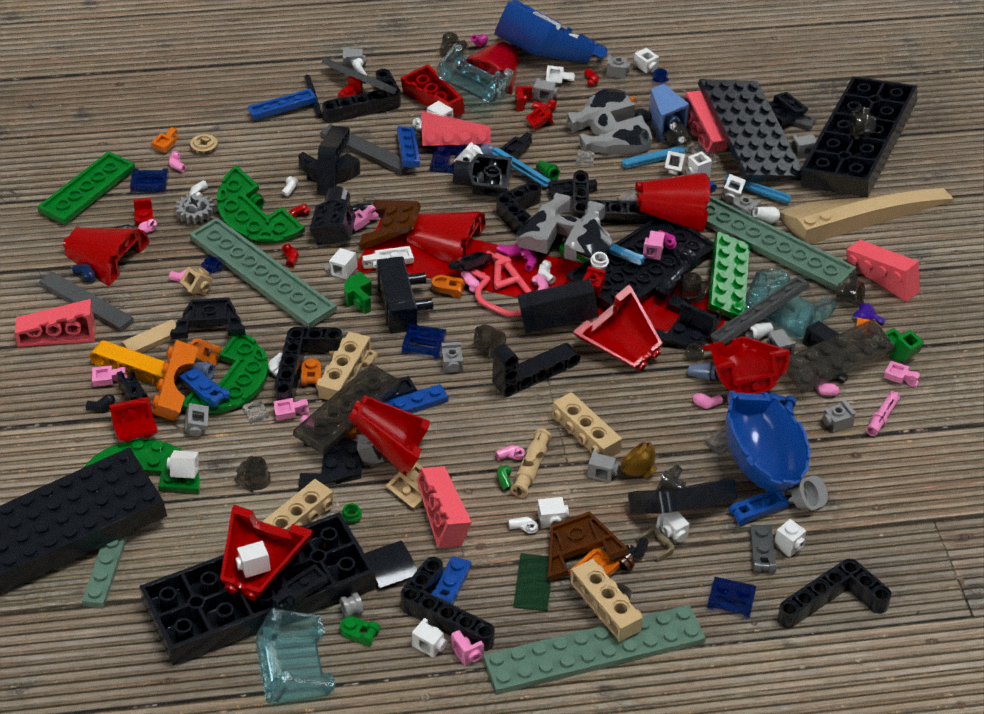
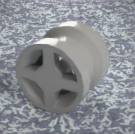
M357 592L353 593L351 597H341L339 599L345 617L364 612L361 598Z

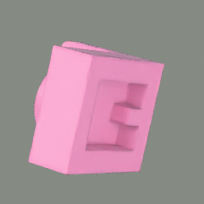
M460 630L451 633V648L464 666L471 662H477L483 657L484 644L482 641L471 645L469 639L464 637Z

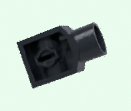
M477 153L471 162L456 160L453 184L470 186L473 194L497 197V195L509 190L512 157Z
M331 187L326 193L325 201L315 206L310 231L317 245L351 240L356 215L350 204L351 195L345 188Z

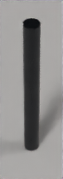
M307 74L304 76L307 88H311L316 96L317 102L313 103L316 117L321 119L323 118V113L311 76Z

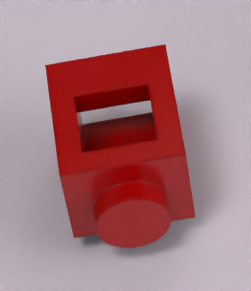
M588 266L583 280H591L595 296L598 298L605 285L606 271Z

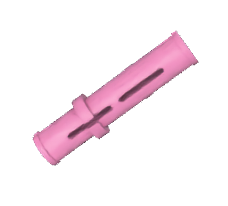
M891 391L879 410L871 417L872 421L866 428L868 435L876 436L881 427L885 426L888 416L900 400V395L897 392Z

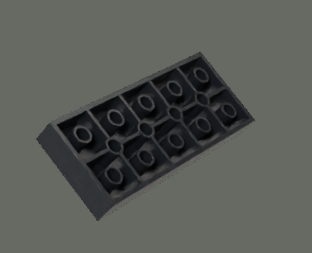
M852 76L800 169L801 186L859 197H869L917 103V85Z
M130 447L0 505V594L167 517L162 497Z
M338 512L301 526L312 530L313 535L310 541L255 601L246 598L242 593L232 594L224 589L225 584L220 580L224 555L140 585L143 605L172 665L337 603L341 597L348 598L355 592L360 594L376 588L375 570L341 513ZM315 564L329 577L327 584L291 606L287 604L285 608L279 611L272 607L271 597L277 594V591L281 588L280 585Z

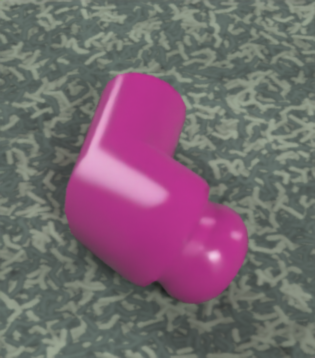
M473 34L470 39L480 48L488 42V37L485 34H480L481 37Z
M658 230V232L665 233L664 243L666 248L674 249L677 245L675 236Z
M517 243L508 247L499 244L496 252L513 258L521 254L524 248H520Z
M523 249L521 256H523V259H527L524 268L526 271L531 272L538 259L533 250Z

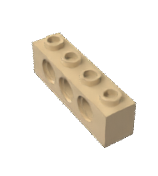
M349 331L346 337L342 338L338 351L334 352L331 363L325 367L324 375L317 381L316 389H318L319 398L341 404L361 369L364 359L366 360L371 350L370 337Z
M572 392L553 402V418L557 422L559 421L567 432L574 435L581 445L590 450L591 454L593 450H598V454L613 457L621 452L622 438Z
M314 479L262 522L286 530H290L292 524L303 526L314 522L334 505L333 491Z
M591 559L571 569L570 583L619 642L641 631L643 620L641 612L633 607L627 595L622 594L615 581L606 575L601 565H598L594 559Z

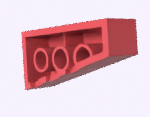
M687 92L684 100L689 104L687 126L691 128L692 135L698 137V142L707 153L726 151L728 145L702 92Z
M421 110L422 146L469 145L471 142L473 144H491L489 125Z
M863 240L857 241L846 249L847 263L855 266L858 272L903 301L907 302L920 292L919 261Z
M91 299L16 317L15 337L17 346L95 342L96 325Z
M445 466L421 468L417 477V484L437 548L462 546L472 522L450 479V475Z

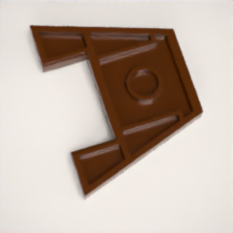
M374 200L373 206L376 210L373 212H376L378 215L384 214L379 231L362 234L359 243L361 251L414 230L421 208L419 202Z
M590 511L552 524L550 526L548 564L549 582L569 576L565 559L604 546L611 561L630 554L629 549Z

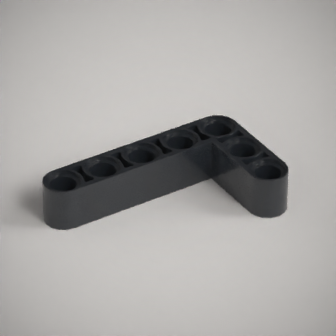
M384 68L378 69L376 71V80L397 89L395 95L377 88L376 91L325 101L322 104L323 120L327 123H333L400 108L401 91L391 72Z
M332 125L319 145L317 163L318 195H326L328 189L337 186L338 159L349 141V127Z
M578 170L574 173L572 183L573 217L582 218L585 215L588 202L593 201L605 205V216L600 220V223L646 224L656 218L641 212L636 201L589 200L588 173L584 170Z
M529 182L497 195L496 213L516 234L524 222L531 217L525 209L541 202V184ZM550 249L547 254L534 251V253L538 256H547L550 254Z
M297 326L288 330L274 386L277 401L293 398L294 402L305 352L329 353V351H338L343 338L341 329L336 327Z
M563 343L519 363L518 356L506 344H501L493 352L492 383L504 397H509L576 366L581 360V355L569 343Z
M723 479L667 490L628 492L630 513H670L737 500L735 479Z
M438 557L427 558L401 590L402 611L420 621L424 618L427 619L428 625L437 627L450 636L451 633L460 630L462 635L469 639L471 645L482 641L484 651L491 650L494 646L495 628L491 623L432 595L443 574V562Z
M848 558L783 600L780 604L777 621L784 628H792L847 590L871 611L883 614L888 610L892 593L886 585L858 561Z

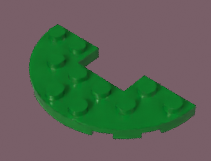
M237 165L222 179V184L217 192V205L220 217L224 223L247 240L258 243H278L293 239L305 232V227L282 206L269 216L256 206L248 197L259 190V185Z
M248 334L233 336L219 354L221 361L233 364L218 384L221 388L228 390L230 398L220 401L218 406L212 408L191 391L184 400L181 411L186 412L189 403L209 406L208 414H219L234 410L251 401L262 390L268 377V361L263 347L261 348L256 343V340Z
M136 439L118 443L95 455L84 466H89L130 447L147 475L160 476L159 492L198 495L200 493L199 472L195 478L170 477V470H167V459L171 457L174 450H183L162 441Z

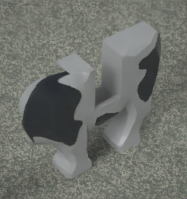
M618 89L600 90L588 99L580 112H567L566 123L572 133L590 126L596 135L579 134V145L585 155L591 152L607 155L640 153L649 150L652 146V135L649 126L644 122L642 115L635 117V103L630 101L625 91Z
M555 193L553 200L539 206L536 213L520 227L516 243L520 248L547 254L557 234L568 236L564 244V258L576 261L577 254L582 255L586 259H591L596 252L606 254L612 245L611 234L600 225V220L605 216V205L589 201L585 215L582 218L560 216L563 212L570 211L571 197Z

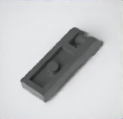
M751 524L750 538L753 572L768 571V573L775 574L776 561L774 557L772 525Z

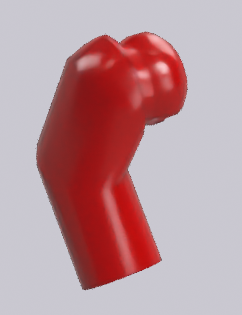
M586 69L584 75L589 78L587 83L594 87L599 82V76L591 69Z
M549 99L548 104L534 101L532 108L537 109L539 106H542L545 110L553 111L557 107V101Z
M303 203L292 208L288 213L296 218L300 212L306 216L311 209L307 204Z
M287 243L282 246V251L288 258L286 266L293 268L299 253Z

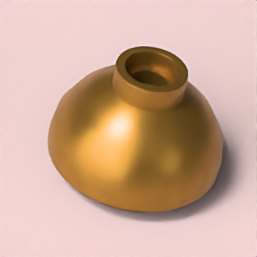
M642 442L634 447L622 459L620 470L630 476L642 475L645 479L653 475L657 467L654 465L656 459L655 448L651 442Z

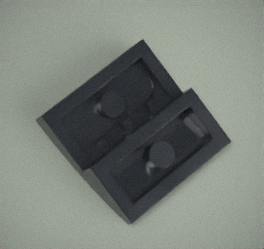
M788 92L776 94L773 101L768 102L781 127L792 123L808 111L805 105Z
M402 540L365 553L375 570V581L378 590L408 581L417 571L416 565Z

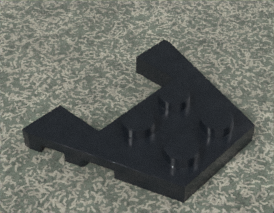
M673 294L667 302L666 309L680 313L681 302L685 300L677 294ZM679 318L668 333L655 329L662 341V346L672 344L676 345V348L699 352L709 340V335L711 334Z
M229 297L192 299L184 310L183 317L176 322L175 329L170 331L171 339H186L189 336V327L194 326L201 328L211 325H228V336L246 335V331Z
M305 428L304 447H324L322 473H300L299 491L314 479L323 485L333 482L340 484L362 479L363 461L357 451V441Z

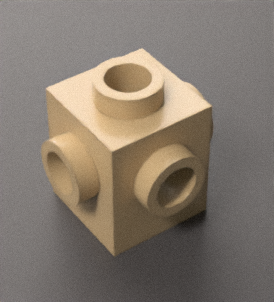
M188 267L180 283L193 295H197V293L206 295L214 279L203 268L195 269Z

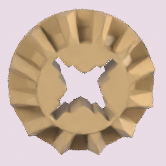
M201 134L192 138L190 146L192 151H196L197 154L201 152L203 154L205 152L211 153L212 150H216L218 141L212 135Z

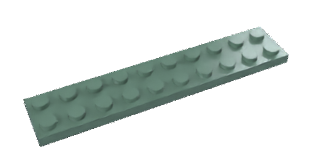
M710 195V202L707 203L708 207L706 210L709 211L706 227L744 241L750 245L752 250L835 291H838L855 273V266Z
M215 218L189 233L190 240L304 326L312 327L337 311V305L219 218Z
M686 605L644 615L641 631L621 642L616 639L606 625L483 654V661L495 693L498 695L705 644L706 638L691 606Z

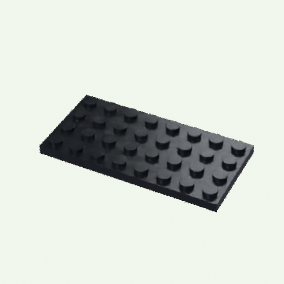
M700 79L698 86L744 180L801 181L800 169L802 166L758 81Z
M656 217L615 244L643 255L645 238H649L650 231L658 232V230L675 236L676 247L668 249L664 243L661 260L645 258L642 265H637L606 253L609 263L605 269V285L596 301L608 309L614 304L615 296L626 286L630 285L639 302H642L654 294L659 283L679 267L676 257L683 247L695 253L700 263L713 254L714 242L694 229ZM591 260L586 261L566 274V280L568 282L583 280L588 266L591 267Z

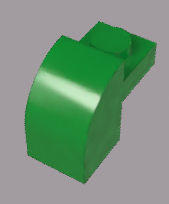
M359 272L345 281V304L347 307L354 305L364 314L371 312V297L369 296L372 295V281L362 272Z
M892 328L879 337V341L892 352L890 358L897 362H904L918 354L924 344V341L912 330L901 335L895 328Z

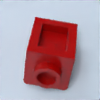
M349 76L347 78L348 85L338 92V98L363 93V82Z
M516 86L515 104L516 112L523 111V105H526L527 101L532 100V86Z
M539 106L525 117L535 130L546 122H549L551 125L555 124L552 120L553 114L549 109L545 110L542 106Z
M151 198L134 199L135 225L138 227L140 223L153 219Z

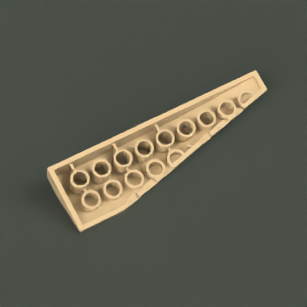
M944 188L869 197L807 202L780 210V219L798 239L812 244L952 202L954 198Z

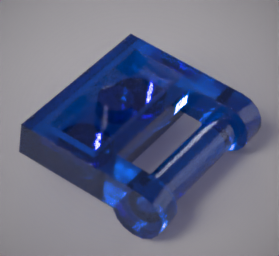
M435 145L430 172L453 174L455 162L449 165L451 155H455L456 159L465 149V146Z
M133 168L130 185L131 192L166 191L169 169L139 170V168Z
M409 324L402 345V353L425 354L440 359L441 343L445 341L446 329ZM411 343L421 344V345L433 346V347H435V348H429V347H423V346H417V345H410V344H411Z
M714 577L707 609L714 610V608L743 614V617L750 618L757 586Z

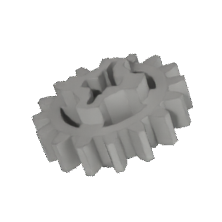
M195 193L191 196L187 194L186 198L181 197L180 201L176 202L177 206H175L177 218H180L181 222L187 220V224L190 222L194 224L197 222L203 223V220H209V216H213L214 212L213 200L209 199V196L203 197V194H199V196H196Z

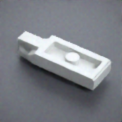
M409 246L375 250L373 254L362 256V265L364 269L377 268L378 259L401 256L404 257L405 264L414 263V257Z

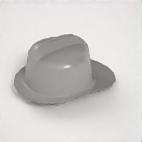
M809 476L803 478L800 483L791 489L792 497L788 499L789 502H794L799 509L815 510L826 504L828 492L821 478Z

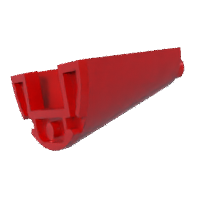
M495 41L493 44L460 61L453 70L452 79L467 82L469 80V70L497 77V91L512 95L519 62L518 49L515 45L507 42Z
M700 172L636 182V202L639 204L641 212L700 232L704 231L709 212L706 211L707 203L710 202V182L706 173Z
M480 211L418 214L414 230L405 233L407 234V242L449 264L452 260L467 255V244L473 234L481 235L486 226V217Z
M75 227L69 237L63 240L62 245L65 248L64 254L77 265L89 264L96 278L105 285L110 286L120 276L118 261L132 246L134 252L141 253L150 241L146 232L137 228Z
M630 285L615 296L614 304L592 323L586 320L573 331L577 338L639 371H642L648 365L647 362L651 358L656 359L662 352L660 350L662 341Z
M745 336L732 339V342L726 346L722 341L709 344L719 380L727 389L735 391V393L761 394L762 392L769 391L778 384V379L782 374H785L789 364L790 351L788 349Z
M364 395L361 401L357 400L348 420L401 474L406 475L419 459L422 449L418 445L428 431L430 421Z
M233 505L220 580L225 584L224 589L232 594L242 593L246 598L255 601L310 541L313 535L312 530L292 524L290 530H286L257 520L252 510ZM263 541L269 555L271 571L245 578L243 571L238 570L235 558L238 557L237 548Z

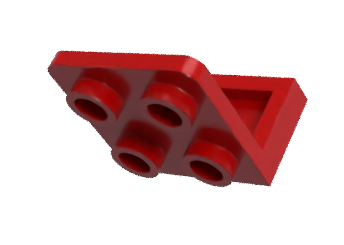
M149 397L109 405L113 428L118 441L129 442L137 437H151L158 432Z

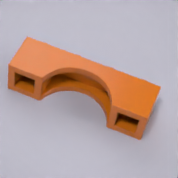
M176 340L173 346L169 345L166 352L168 361L164 362L161 373H164L163 378H159L156 386L159 392L158 395H154L151 403L154 406L152 414L172 421L176 420L180 414L185 396L176 388L174 376L191 369L195 362L198 347Z

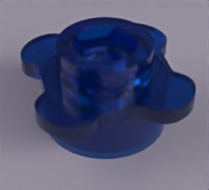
M659 68L652 73L654 82L663 83L669 81L668 73L665 69Z
M207 257L201 263V267L205 268L209 274L222 270V265H219V260L216 257Z

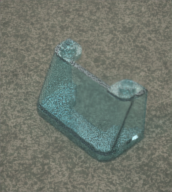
M456 43L438 64L437 75L441 80L488 103L495 102L507 93L514 73L506 68L503 73L497 71L493 76L467 63L468 56L462 54V46Z
M780 268L757 271L745 298L746 305L749 308L789 282L790 277L788 273ZM796 296L765 318L790 334L801 337L805 335L806 329L818 320L822 322L835 310L837 302L824 297L819 299L817 304H814L800 296Z
M271 609L257 633L256 645L267 703L281 704L327 696L334 690L335 679L331 673H322L317 642L323 637L325 631L320 615Z

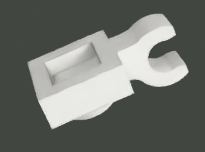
M547 66L546 81L555 82L556 84H562V80L574 82V73L564 72V67Z

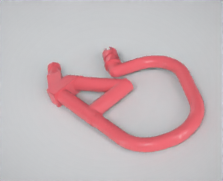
M491 253L494 262V287L496 290L517 283L525 293L531 292L523 278L512 266L509 256ZM476 269L470 271L472 276L481 281L475 289V297L482 306L506 317L521 316L520 310H505L486 301L482 297L481 291L489 283L490 277ZM506 269L512 277L501 281V270Z

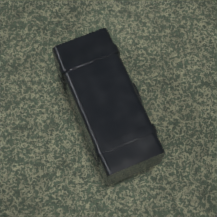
M402 256L377 260L378 291L381 296L389 332L392 334L417 330V311L433 310L432 298L415 300L411 285L426 284L425 272L408 274L405 260Z
M590 279L569 282L564 285L533 290L517 295L526 334L599 317L595 291Z

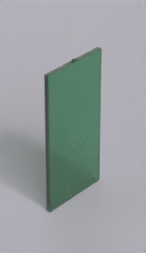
M520 554L513 608L548 612L551 582L548 579L549 556Z

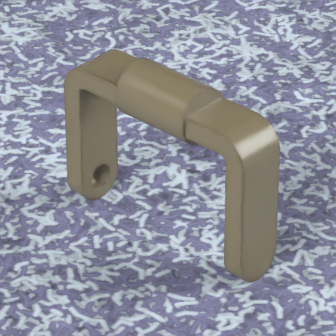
M656 527L647 530L637 537V541H639L642 537L647 539L655 535L668 548L656 556L655 559L658 562L674 553L675 546L671 543V540Z

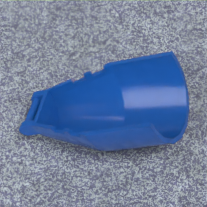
M517 0L508 1L494 32L495 36L542 58L588 64L592 54L603 58L608 53L607 47L581 33L578 38L569 35L574 34L572 33L573 29L570 27L567 29L563 27L560 30L556 29L557 25L533 14L537 10ZM549 17L550 19H552V20H554V21H556V22H558V23H561V22H559V21H557V20H555V19Z

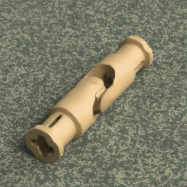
M538 428L534 432V440L530 442L526 457L523 458L516 474V481L510 488L511 493L516 497L524 498L528 495V487L534 481L540 462L547 450L546 445L552 438L551 433L546 429Z

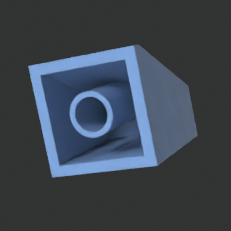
M665 84L652 88L650 94V121L659 142L686 131L689 104Z

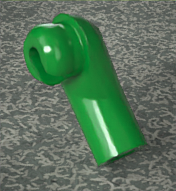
M507 464L504 466L500 465L497 469V477L503 491L509 490L512 486L508 477L512 470Z

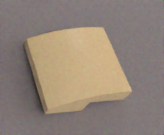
M417 462L409 473L403 475L399 472L386 485L387 489L414 510L424 505L417 484V477L423 467Z

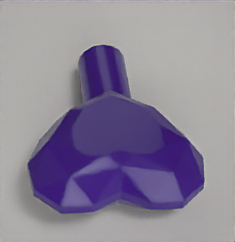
M861 303L859 310L854 313L855 319L874 320L882 326L886 319L876 315L875 309L868 303Z

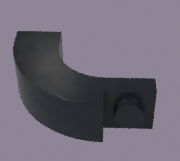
M305 152L298 155L299 169L307 173L308 180L317 183L318 160ZM346 153L338 159L337 184L349 181L360 174V160Z

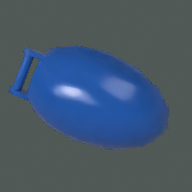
M730 390L727 395L729 407L725 421V433L729 450L739 468L748 480L770 492L782 493L794 488L801 482L810 467L811 450L806 431L801 422H797L793 416L794 412L789 407L785 408L780 403L781 399L774 395H771L770 398L767 392L753 394L735 393V391Z

